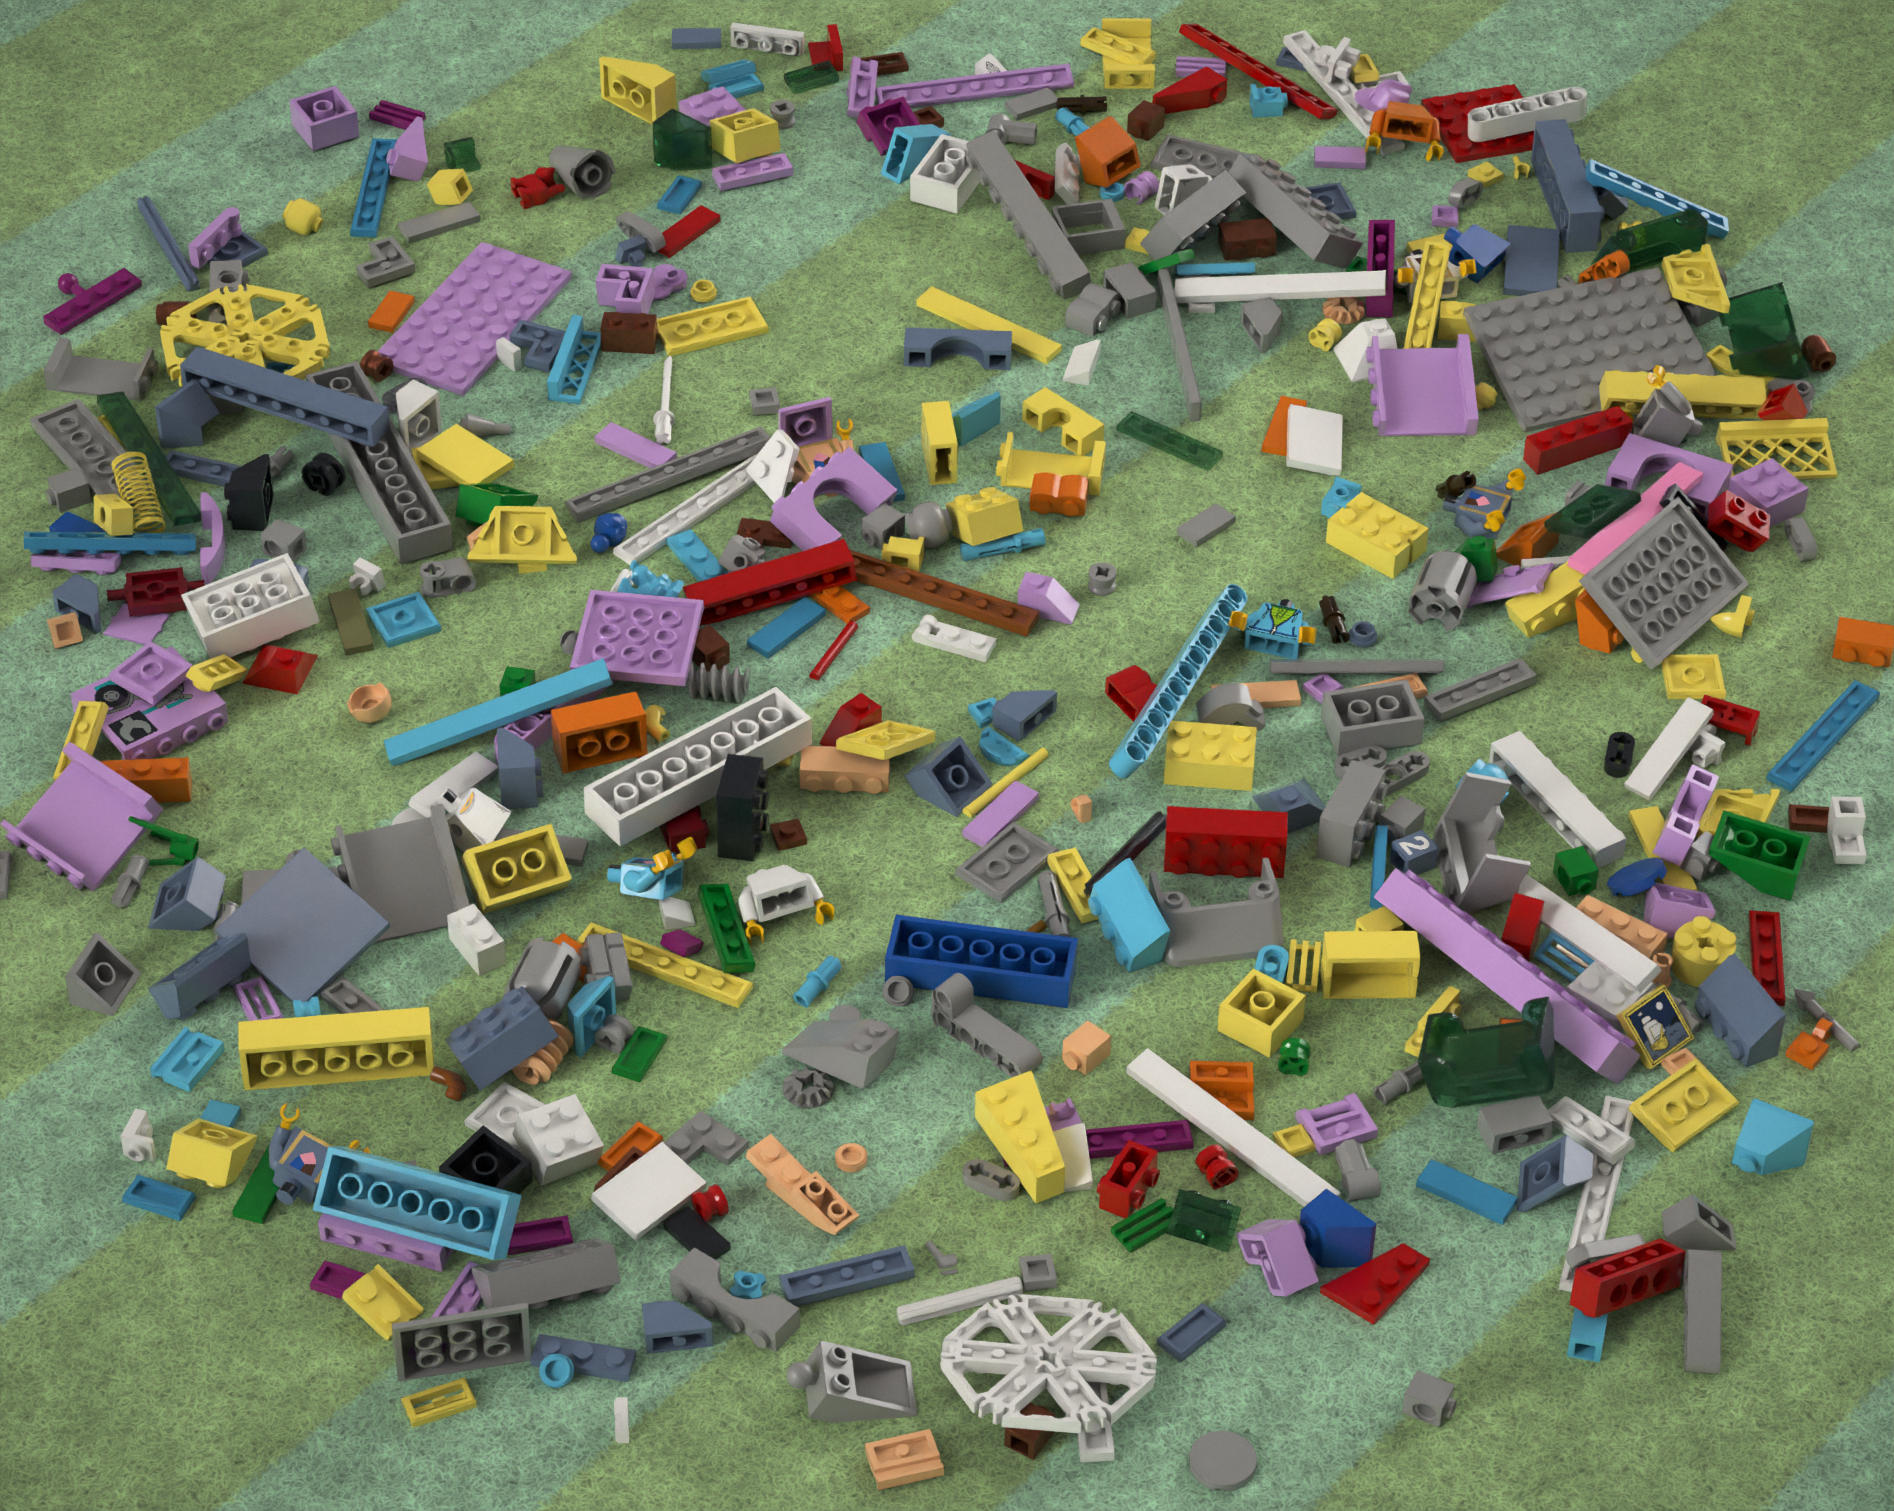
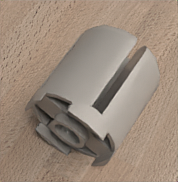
M1448 550L1430 555L1424 561L1409 597L1410 608L1408 612L1413 620L1422 625L1423 621L1425 622L1429 618L1439 619L1443 623L1442 626H1445V631L1453 630L1460 624L1477 581L1476 570L1472 563H1467V558L1462 554Z
M539 937L531 940L526 945L505 986L503 995L523 986L546 1018L556 1021L561 1016L581 976L579 964L581 957L574 948L563 941L561 945L553 942L543 941L544 937Z

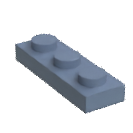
M539 1334L530 1362L531 1366L540 1367L542 1360L548 1355L563 1354L572 1361L574 1373L628 1382L636 1359V1350Z

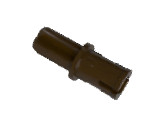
M1080 95V97L1058 98L1056 107L1057 110L1064 107L1068 108L1071 112H1081V115L1085 114V112H1106L1107 103H1104V101H1107L1106 96L1085 97L1084 95Z
M1465 471L1460 475H1451L1445 482L1436 486L1437 496L1442 499L1447 494L1460 496L1465 490L1471 489L1476 485V477L1473 473L1470 475V471Z
M1323 596L1322 600L1319 601V605L1324 616L1323 624L1325 627H1328L1332 642L1334 644L1341 643L1339 635H1342L1344 642H1348L1350 635L1344 624L1345 615L1339 610L1333 596Z

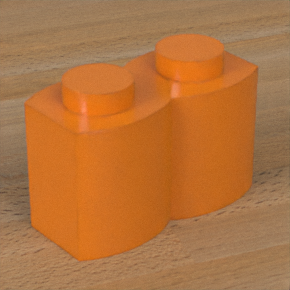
M1048 472L1034 474L1030 492V511H1036L1040 514H1065L1070 517L1075 515L1084 516L1089 495V479L1080 475H1065L1061 477Z

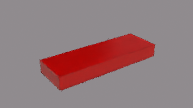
M700 205L662 233L666 246L657 252L671 258L721 221L720 214Z

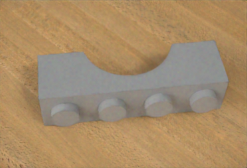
M693 1248L670 1272L671 1292L675 1298L681 1302L689 1301L694 1304L706 1317L711 1318L714 1316L718 1318L732 1332H742L749 1336L753 1343L760 1348L767 1347L777 1352L800 1327L799 1308L774 1293L758 1299H742L726 1292L720 1285V1262L696 1248Z

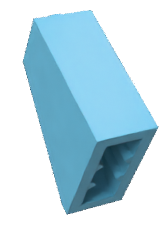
M933 124L895 127L881 174L901 184L910 178L913 171L940 135L951 136V134Z

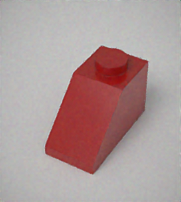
M1793 383L1771 391L1757 414L1762 420L1804 419L1808 411Z
M859 693L840 706L820 740V745L836 747V739L881 723L882 706L863 693Z
M1515 893L1501 941L1514 948L1523 955L1524 959L1530 962L1539 941L1544 901Z

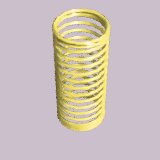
M134 451L117 456L112 461L111 466L120 498L129 503V505L136 504L133 506V509L138 510L133 512V515L140 514L137 517H133V533H139L135 532L134 529L146 530L162 523L161 527L146 533H162L166 528V524L160 509L159 500L157 499L158 496L154 488L153 479L151 478L152 475L148 467L146 455ZM138 456L144 459L130 460L121 464L117 469L115 468L120 461L129 457ZM143 462L141 465H132L126 467L123 470H119L122 466L128 463ZM153 521H158V523L152 526L137 527L141 524H148Z

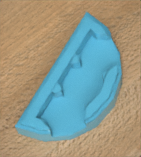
M989 726L981 732L979 747L987 760L999 765L1012 766L1020 765L1029 758L1026 752Z

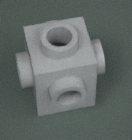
M737 534L728 542L718 563L729 569L728 573L766 562L762 559L766 551L760 548L761 544L750 537L744 538Z

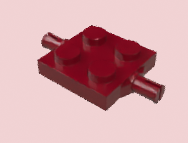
M183 567L126 573V583L123 589L107 590L108 602L125 600L128 604L129 617L175 613L187 610L181 596L182 594L205 586L204 579L187 582V579L184 577Z

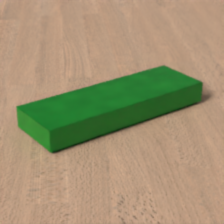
M269 1145L232 1210L233 1217L264 1224L276 1202V1192L280 1187L273 1183L275 1172L269 1166Z

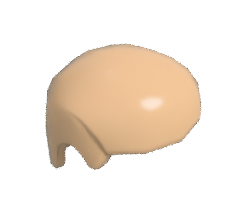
M379 682L377 685L368 684L358 687L350 695L347 706L356 720L371 724L382 720L388 715L392 707V698L389 689H386Z

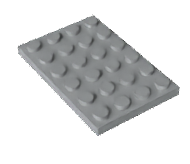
M1679 497L1670 502L1579 580L1650 670L1662 662L1749 585Z

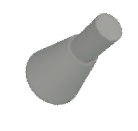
M470 413L466 414V418H461L460 426L477 437L491 436L492 434L510 435L511 432L510 424L493 423V421Z

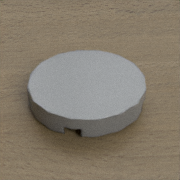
M1213 1431L1201 1436L1193 1444L1189 1454L1190 1471L1199 1483L1209 1489L1216 1490L1217 1488L1225 1489V1491H1234L1244 1487L1254 1477L1257 1467L1256 1451L1251 1443L1239 1434L1229 1431Z

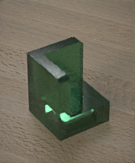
M472 137L444 143L445 162L449 169L464 168L465 173L481 169V165L475 155V141Z

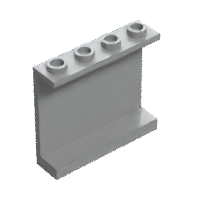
M443 804L431 806L429 818L344 835L342 826H335V838H331V845L334 856L340 855L342 863L338 865L340 880L346 882L348 887L390 923V928L375 942L448 927L447 915L470 905Z

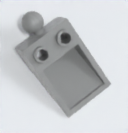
M821 1340L805 1363H793L787 1370V1381L792 1387L796 1389L806 1388L809 1418L838 1423L917 1416L910 1361Z

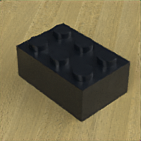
M736 754L727 755L716 793L718 857L754 861L756 852L762 851L764 836L761 832L767 831L769 825V814L765 813L768 807L769 793L764 792L768 783V771L764 770L763 758Z

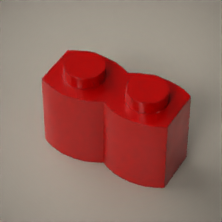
M1132 665L1106 677L1105 681L1106 695L1133 722L1157 687L1151 681L1150 675L1137 665Z

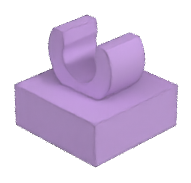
M1070 1098L1066 1099V1102L1059 1104L1051 1102L1049 1106L1045 1107L1053 1131L1082 1123Z

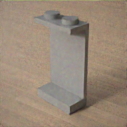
M59 338L43 372L46 390L141 401L143 394L149 392L151 377L157 375L159 365L158 360L154 358L153 348L147 349L141 363L73 356L70 339Z

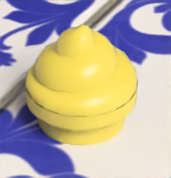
M1482 382L1475 386L1478 410L1488 409L1496 403L1497 392L1493 387Z

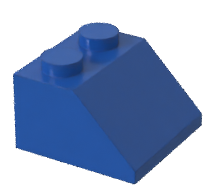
M1327 1188L1301 1209L1299 1225H1301L1306 1235L1305 1245L1308 1253L1313 1257L1318 1266L1321 1268L1359 1267L1372 1260L1376 1223Z

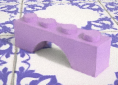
M1694 764L1691 765L1677 792L1653 854L1667 862H1672L1678 866L1681 865L1694 841L1700 826V818L1715 789L1719 776Z

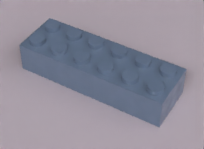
M1566 119L1536 121L1531 163L1557 229H1560V239L1565 252L1596 251L1597 242L1601 241L1600 222L1604 221L1603 206H1599L1597 191L1593 190L1592 184L1586 180L1585 160L1580 157V148L1574 142L1573 130L1569 129Z

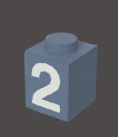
M1423 830L1392 841L1390 862L1403 873H1406L1409 869L1416 875H1419L1437 867L1439 848L1433 839H1430Z

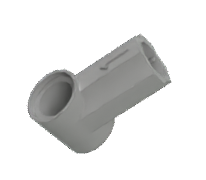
M995 114L989 120L986 133L994 130L1003 145L1006 142L1034 145L1037 135V124L1012 121L1004 114Z
M1355 1139L1344 1140L1341 1145L1335 1147V1157L1342 1174V1188L1347 1190L1349 1196L1347 1201L1379 1197L1381 1188L1378 1172L1375 1168L1370 1167L1362 1143L1356 1142Z

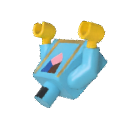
M688 837L677 844L681 852L679 854H671L669 850L652 856L653 858L633 857L622 863V865L611 864L607 873L608 881L620 883V892L622 894L664 900L682 890L683 860L691 857L696 852L697 846L693 838Z

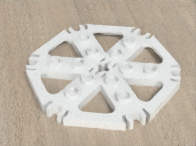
M1017 1294V1298L1009 1295L1008 1305L1001 1304L998 1299H993V1307L989 1302L985 1303L948 1334L942 1344L940 1365L942 1372L973 1414L979 1409L978 1417L983 1418L986 1414L993 1413V1424L1001 1423V1427L1081 1434V1429L1086 1433L1090 1432L1091 1422L1098 1423L1101 1428L1106 1427V1420L1112 1425L1154 1387L1157 1359L1155 1353L1122 1312L1116 1317L1117 1310L1114 1308L1108 1313H1102V1303L1094 1304V1300ZM1035 1315L1072 1317V1319L1053 1336H1050ZM993 1326L1000 1328L1012 1344L974 1341L972 1339L986 1327ZM1113 1336L1120 1339L1130 1353L1090 1349L1104 1337ZM968 1372H976L979 1374H1005L1006 1376L988 1392L977 1394L963 1375ZM1086 1381L1109 1383L1112 1385L1123 1384L1128 1386L1130 1390L1113 1405H1109L1099 1399ZM1047 1389L1066 1414L1064 1418L1058 1419L1047 1415L1032 1414L1024 1416L1020 1411L1043 1390Z

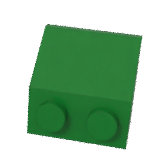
M462 483L459 487L455 516L466 519V524L481 526L489 520V516L495 506H533L538 499V495L498 483Z

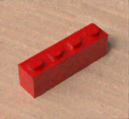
M1619 406L1528 435L1525 440L1523 460L1537 475L1620 448L1629 433H1632L1633 421Z

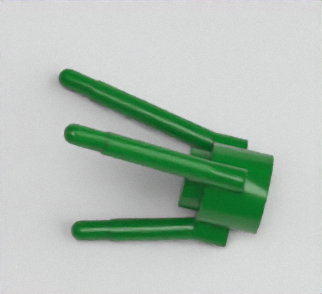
M133 816L128 818L130 822L152 830L150 832L152 836L171 842L170 854L175 855V858L148 860L149 866H184L186 860L192 861L195 859L199 848L198 838L171 831Z

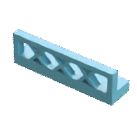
M572 315L547 380L548 400L576 404L581 402L601 348V333L583 331V316ZM582 338L594 339L596 342L585 347L581 340ZM586 354L589 357V360L578 363L575 360V357ZM577 370L583 374L582 377L575 380L568 376ZM571 387L577 391L576 396L562 394L563 390Z

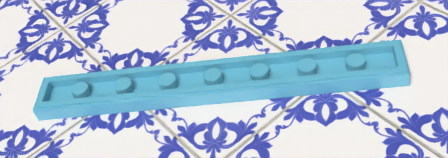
M604 658L383 741L391 765H399L610 686L613 683Z

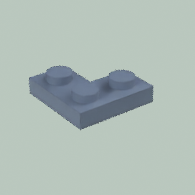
M520 319L510 334V342L514 345L530 348L524 357V366L550 372L566 331Z

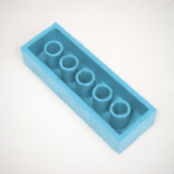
M328 1146L313 1210L484 1258L498 1260L506 1259L522 1195L344 1146Z

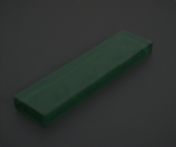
M1133 411L1117 424V431L1207 471L1223 457V451Z

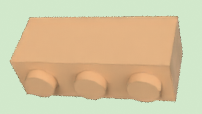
M808 746L801 750L800 789H808L812 792L835 790L841 793L861 791L870 794L888 793L890 759L880 760L836 750V747Z

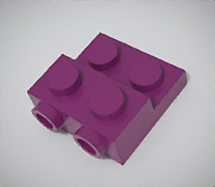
M904 96L897 99L890 98L882 104L863 108L859 112L856 121L867 142L873 141L881 156L887 154L895 127L920 125Z

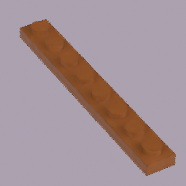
M850 550L855 561L858 582L1026 637L1039 620V611Z

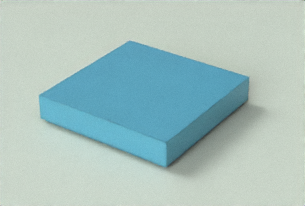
M420 592L366 608L367 615L388 648L441 631V625Z

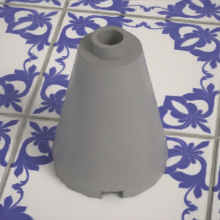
M560 145L553 149L549 157L551 167L555 168L556 173L574 194L582 199L592 196V200L603 195L612 185L610 180L612 174L615 175L614 163L609 155L603 151Z

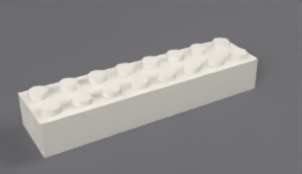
M774 687L584 787L585 814L621 847L716 796L728 754L763 758L765 770L812 745V718L777 687Z

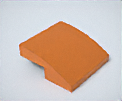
M1190 1061V1080L1243 1120H1254L1253 1062Z

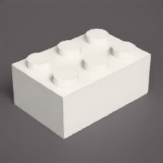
M944 134L940 135L910 176V201L953 213L959 212L980 183L977 175L978 171L976 168H970L965 157L968 154L966 143L969 141Z

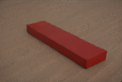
M1749 910L1752 975L1778 1006H1785L1780 912Z

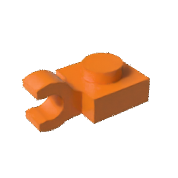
M1821 1018L1811 1035L1802 1031L1787 1048L1785 1056L1813 1070L1828 1053L1829 1045L1825 1042L1831 1036V1033L1828 1031L1833 1026V1023Z

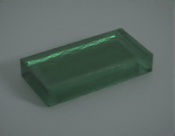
M830 60L784 73V81L793 94L838 83L840 77Z

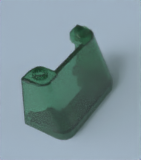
M1686 209L1616 231L1593 259L1591 266L1606 255L1621 250L1627 255L1630 262V269L1625 273L1627 274L1662 263L1663 257L1673 254L1677 255L1688 249L1692 253L1701 251V246L1706 241L1708 221L1698 211Z
M1783 282L1728 298L1730 302L1729 313L1718 312L1722 327L1728 326L1734 354L1729 355L1733 371L1738 369L1739 374L1795 380L1809 377Z
M1549 996L1528 1000L1523 1005L1521 1012L1523 1021L1465 1029L1462 1020L1453 1013L1429 1014L1418 1064L1434 1103L1438 1106L1456 1108L1548 1094L1552 1090L1555 1081L1554 1012Z

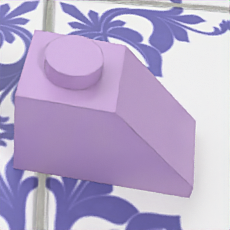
M1026 572L1018 589V604L1039 611V618L1067 624L1073 623L1080 604L1053 577Z

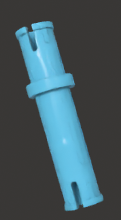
M1042 528L975 546L962 543L960 544V552L962 557L964 556V561L1015 551V553H1020L1022 549L1044 546L1045 535Z

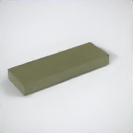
M356 588L329 593V603L345 655L374 650L373 641Z

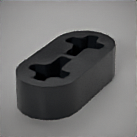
M1615 732L1609 737L1604 762V771L1609 776L1622 778L1630 772L1635 739L1629 733ZM1619 743L1625 744L1623 750L1618 749ZM1616 759L1621 760L1620 766H1615Z

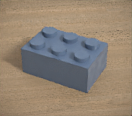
M521 986L506 993L503 999L494 1006L480 1011L477 1017L468 1024L455 1028L450 1036L444 1040L481 1091L559 1036L533 998Z

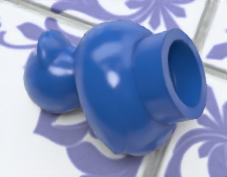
M605 513L598 516L594 525L595 535L590 541L593 551L605 553L609 546L619 545L626 536V519L618 513Z

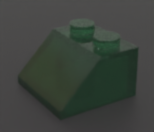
M673 108L652 122L654 162L658 166L666 167L672 171L702 170L712 167L711 127Z

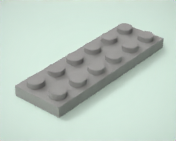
M79 399L30 418L31 427L68 469H80L89 483L90 493L93 497L94 495L117 494L120 497L111 464L117 456L127 453V451ZM132 457L120 461L115 468L117 469L124 462L134 459ZM131 462L122 466L119 470H123L126 467L139 464L137 462ZM153 481L156 494L158 495V485Z

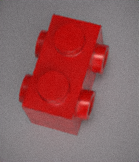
M1725 490L1708 506L1707 529L1745 551L1754 552L1769 540L1770 515L1764 510L1748 503L1740 496Z
M1128 1140L1120 1154H1117L1114 1158L1112 1166L1106 1175H1103L1098 1183L1097 1193L1100 1194L1099 1208L1122 1218L1131 1216L1135 1209L1139 1210L1144 1203L1149 1187H1155L1160 1176V1170L1157 1169L1158 1151Z

